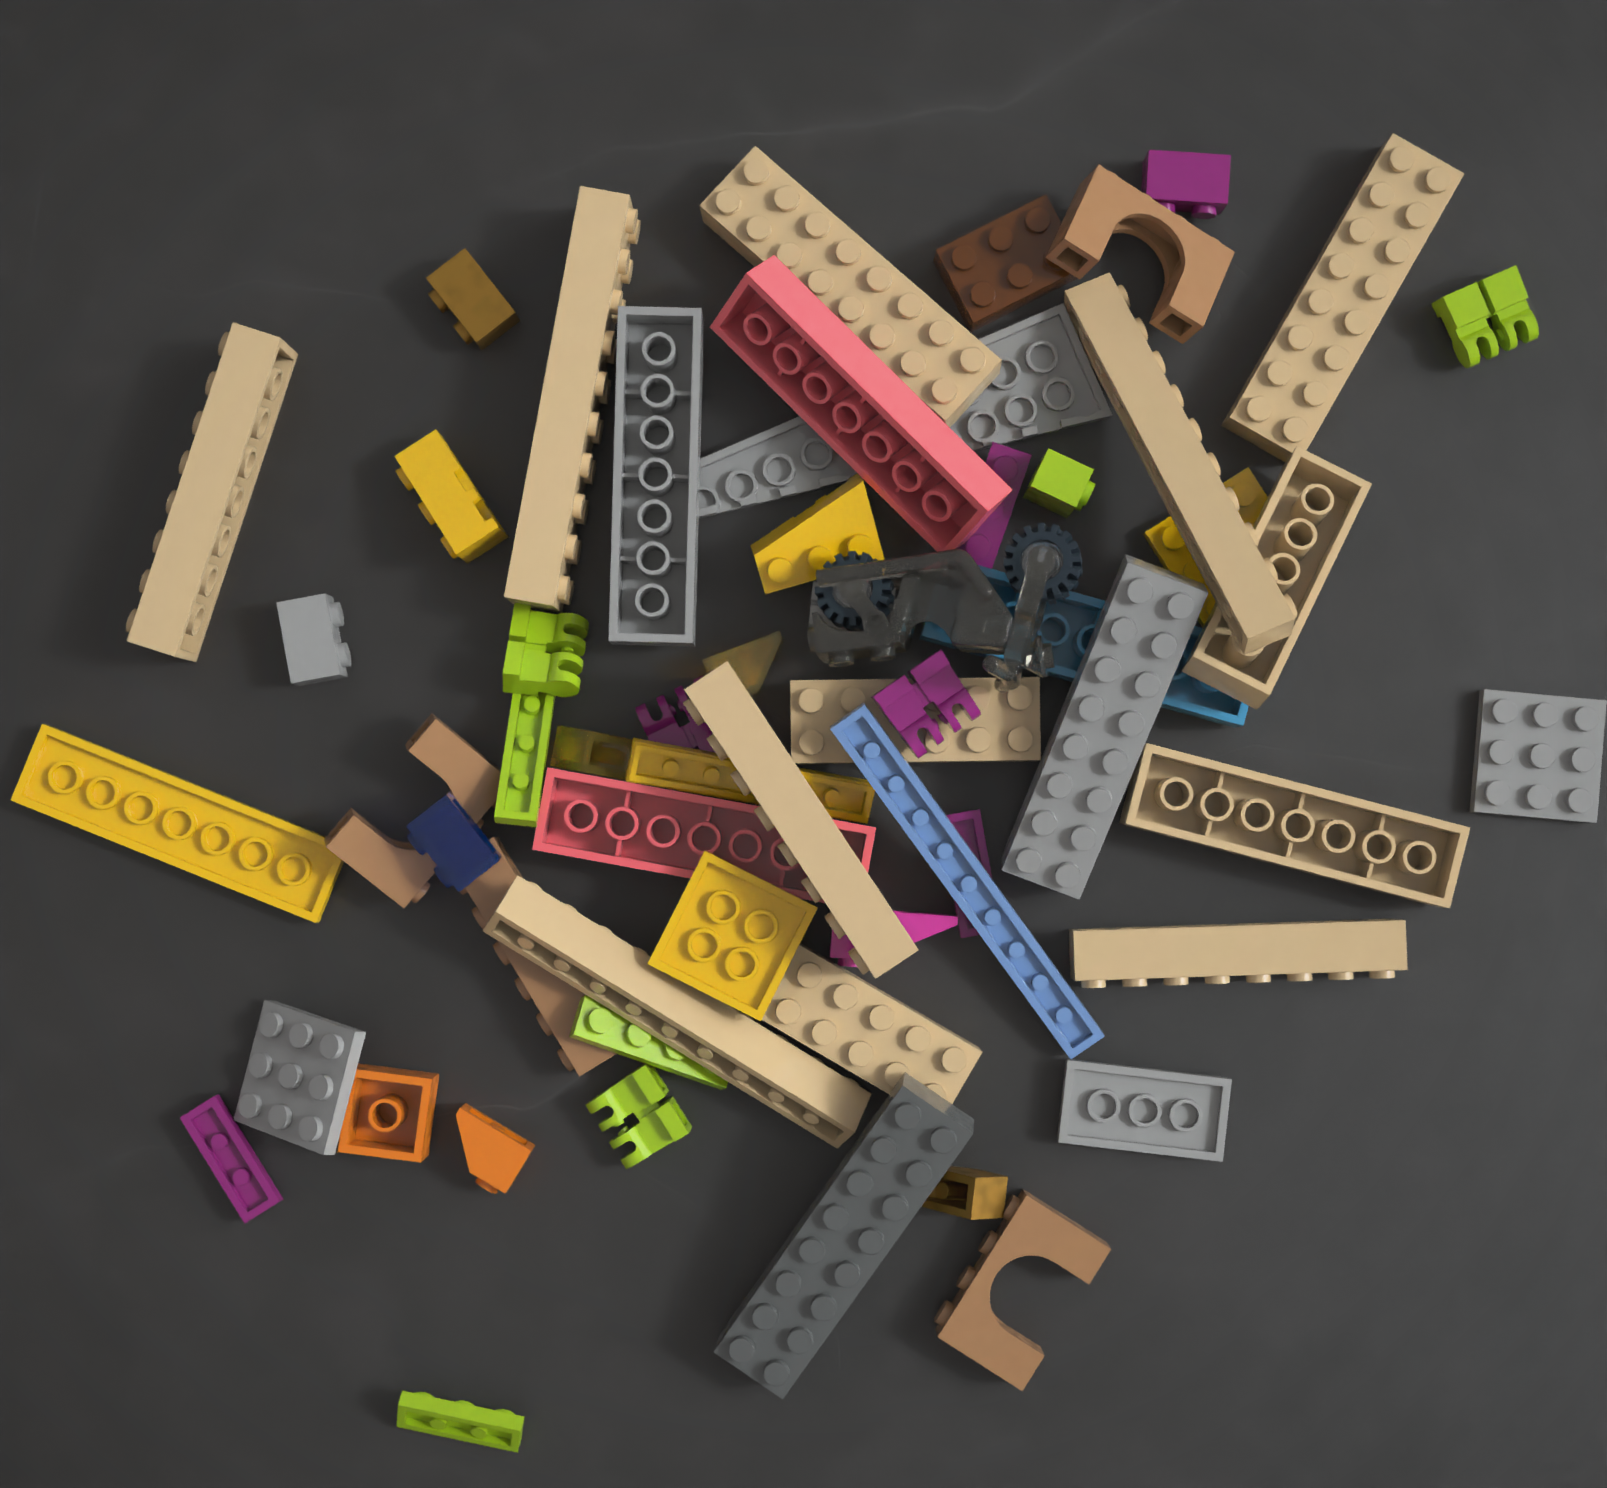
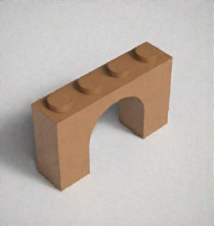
M1098 164L1079 184L1046 258L1078 279H1081L1100 261L1111 234L1126 233L1140 238L1155 251L1162 263L1165 275L1164 288L1149 323L1176 341L1184 344L1204 327L1235 252L1220 243L1216 238L1209 236L1189 223L1182 216L1175 214L1156 202L1148 194L1139 191L1119 178L1115 173L1108 171Z
M432 713L407 741L405 746L410 753L448 784L451 794V808L443 826L426 839L415 842H402L386 836L350 808L324 839L326 848L403 908L410 901L417 903L425 895L430 887V883L427 881L437 869L441 872L444 871L455 859L457 852L454 849L464 838L470 840L480 830L484 823L481 818L491 806L493 808L496 806L501 769Z
M1022 1189L1018 1197L1012 1194L1006 1201L1003 1213L1004 1219L996 1232L993 1230L987 1232L978 1248V1251L982 1253L974 1267L970 1265L965 1267L956 1283V1287L960 1288L952 1302L944 1301L934 1318V1322L938 1324L935 1330L939 1339L1021 1391L1024 1390L1045 1355L1039 1345L1004 1324L992 1311L990 1290L995 1276L1003 1266L1016 1258L1040 1256L1053 1261L1087 1284H1090L1111 1251L1106 1241Z

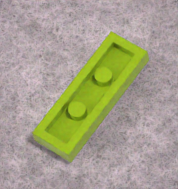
M402 1390L398 1403L397 1427L518 1453L522 1439L524 1416L515 1415L506 1409L492 1410L478 1407L464 1400L454 1402L435 1398L426 1392L412 1393Z

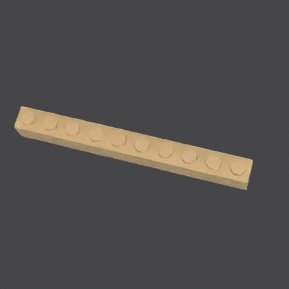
M1109 272L1065 290L1064 305L1083 349L1243 655L1290 636L1295 618L1297 617L1295 604L1288 594L1283 595L1276 583L1278 576L1272 561L1269 558L1263 559L1257 548L1259 544L1258 537L1250 522H1243L1238 512L1240 507L1235 492L1231 487L1225 488L1219 477L1221 475L1219 463L1212 452L1206 453L1201 443L1202 434L1194 418L1188 419L1182 408L1184 407V401L1181 392L1176 384L1170 385L1164 375L1166 373L1164 361L1157 350L1152 352L1147 343L1148 334L1143 321L1139 317L1134 319L1129 309L1130 300L1123 285L1117 286Z
M517 875L484 927L483 932L838 1149L855 1133L872 1094L860 1087L855 1080L842 1076L826 1066L819 1058L808 1055L792 1045L785 1037L774 1034L761 1026L751 1016L739 1012L731 1006L648 965L651 957L644 950L633 947L615 936L607 927L594 923L578 913L573 906L560 902L544 892L537 884L526 881Z

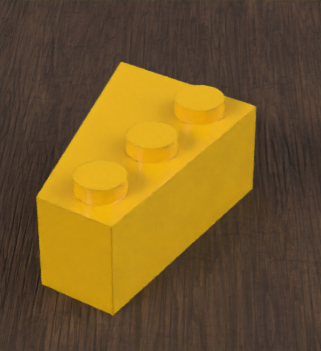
M436 429L394 456L401 466L395 472L408 491L415 488L422 500L418 504L419 509L431 525L434 523L438 525L444 535L440 540L453 559L460 557L468 564L508 538V535L447 442Z
M858 473L847 479L846 483L827 496L825 494L816 500L814 505L796 517L790 518L751 545L765 594L816 580L818 573L823 574L826 570L823 565L827 561L831 564L835 562L834 556L840 553L845 557L848 556V551H856L858 555H862V552L870 554L874 560L875 558L878 561L885 560L864 481Z

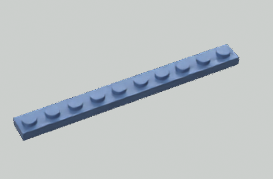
M862 703L831 725L830 730L1068 1057L1073 1059L1105 1037L1095 1020L867 705Z

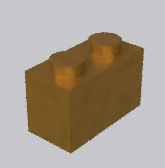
M466 248L426 277L433 288L428 293L429 297L442 313L450 309L458 322L453 327L467 345L475 341L479 348L483 350L520 322L516 312Z

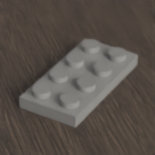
M1066 1058L1056 1141L1058 1143L1223 1162L1232 1079Z

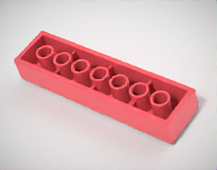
M775 255L744 275L711 324L710 328L945 560L970 539L1012 491L954 431Z
M547 767L532 850L684 878L692 877L706 850L801 899L813 901L801 883V880L807 877L806 873L799 863L793 867L789 865L778 848V845L784 842L783 838L775 827L767 831L754 812V809L759 806ZM833 820L868 872L876 827ZM823 899L818 901L821 903H825Z

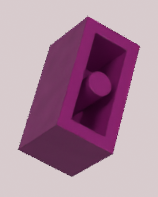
M1148 150L1143 160L1141 192L1148 194L1153 200L1174 213L1175 211L1191 212V216L1194 218H1215L1216 214H1221L1228 205L1231 155Z

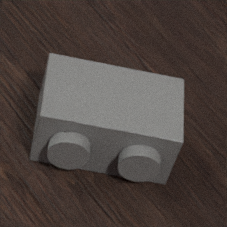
M326 593L276 602L291 684L302 686L348 677L346 667L351 666V655L347 642L341 643L339 627L344 626V616L340 602H334V598Z

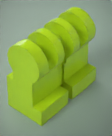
M1516 265L1445 295L1431 303L1437 317L1442 318L1452 340L1454 352L1459 362L1465 368H1470L1480 363L1479 350L1486 359H1491L1499 354L1498 343L1503 350L1510 351L1518 345L1517 336L1523 343L1533 341L1539 336L1538 324L1526 299L1529 297ZM1488 318L1492 321L1493 331L1487 323L1486 319Z
M514 603L503 668V692L535 696L542 692L558 697L577 695L581 682L577 675L583 669V660L580 657L585 654L586 642L583 639L588 635V620L574 613L552 614L531 610V605Z
M645 1063L585 1105L590 1114L597 1112L605 1106L612 1107L614 1113L598 1124L602 1132L612 1126H620L624 1123L623 1119L631 1113H634L638 1118V1123L629 1128L626 1125L619 1131L617 1136L609 1141L613 1149L628 1141L635 1143L636 1148L620 1159L625 1169L636 1165L673 1141L679 1140L689 1134L692 1129V1125L673 1096L660 1104L659 1100L667 1095L669 1089L655 1067Z

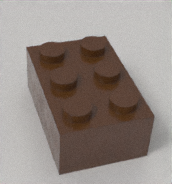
M1047 194L936 249L933 262L970 333L1078 279L1046 258L1061 225Z

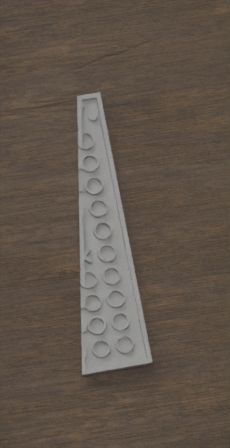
M1064 303L978 339L1002 359L1000 374L950 429L973 451L990 448L992 441L1006 444L1112 417L1111 410ZM799 416L700 459L699 519L843 484L857 472Z

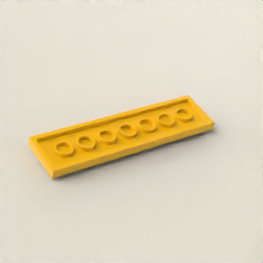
M42 724L11 798L13 802L314 923L320 922L344 863L342 859L326 848L324 841L326 836L47 724Z

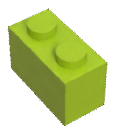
M1048 448L1041 458L1023 498L1067 518L1074 509L1080 512L1082 507L1087 504L1096 485L1089 481L1094 469Z

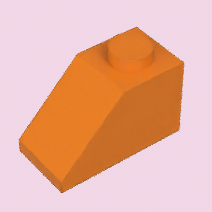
M465 1103L456 1113V1119L469 1172L477 1177L475 1182L488 1192L497 1194L499 1190L506 1194L536 1145Z

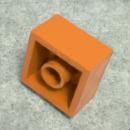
M358 1063L340 1132L338 1152L421 1163L429 1156L439 1074Z

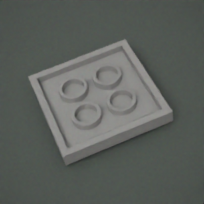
M1488 689L1479 690L1469 812L1597 823L1607 700Z
M264 1000L233 1120L319 1154L335 1155L366 1032L277 1001Z

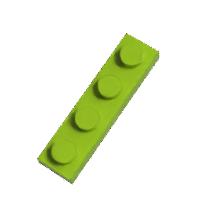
M539 692L538 696L515 693L512 695L494 813L495 823L537 827L556 697L554 695Z
M587 995L581 997L570 1031V1038L720 1090L727 1088L728 1081L591 997Z

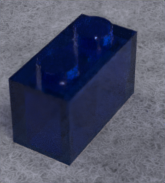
M451 791L406 826L411 832L407 835V838L412 846L421 855L427 852L437 864L433 870L440 881L447 888L454 886L458 892L499 862L502 857Z

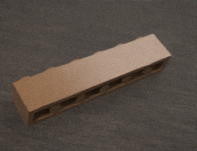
M499 837L490 838L450 863L455 870L450 874L451 879L462 895L467 892L469 893L476 907L471 909L482 929L488 923L517 875L523 878ZM498 941L493 944L494 950L505 966L511 963L519 977L514 982L526 1001L532 998L540 1013L536 1015V1019L547 1036L554 1034L562 1048L557 1050V1053L569 1072L575 1069L580 1077L616 1055V1053L569 1037L580 999L586 994Z

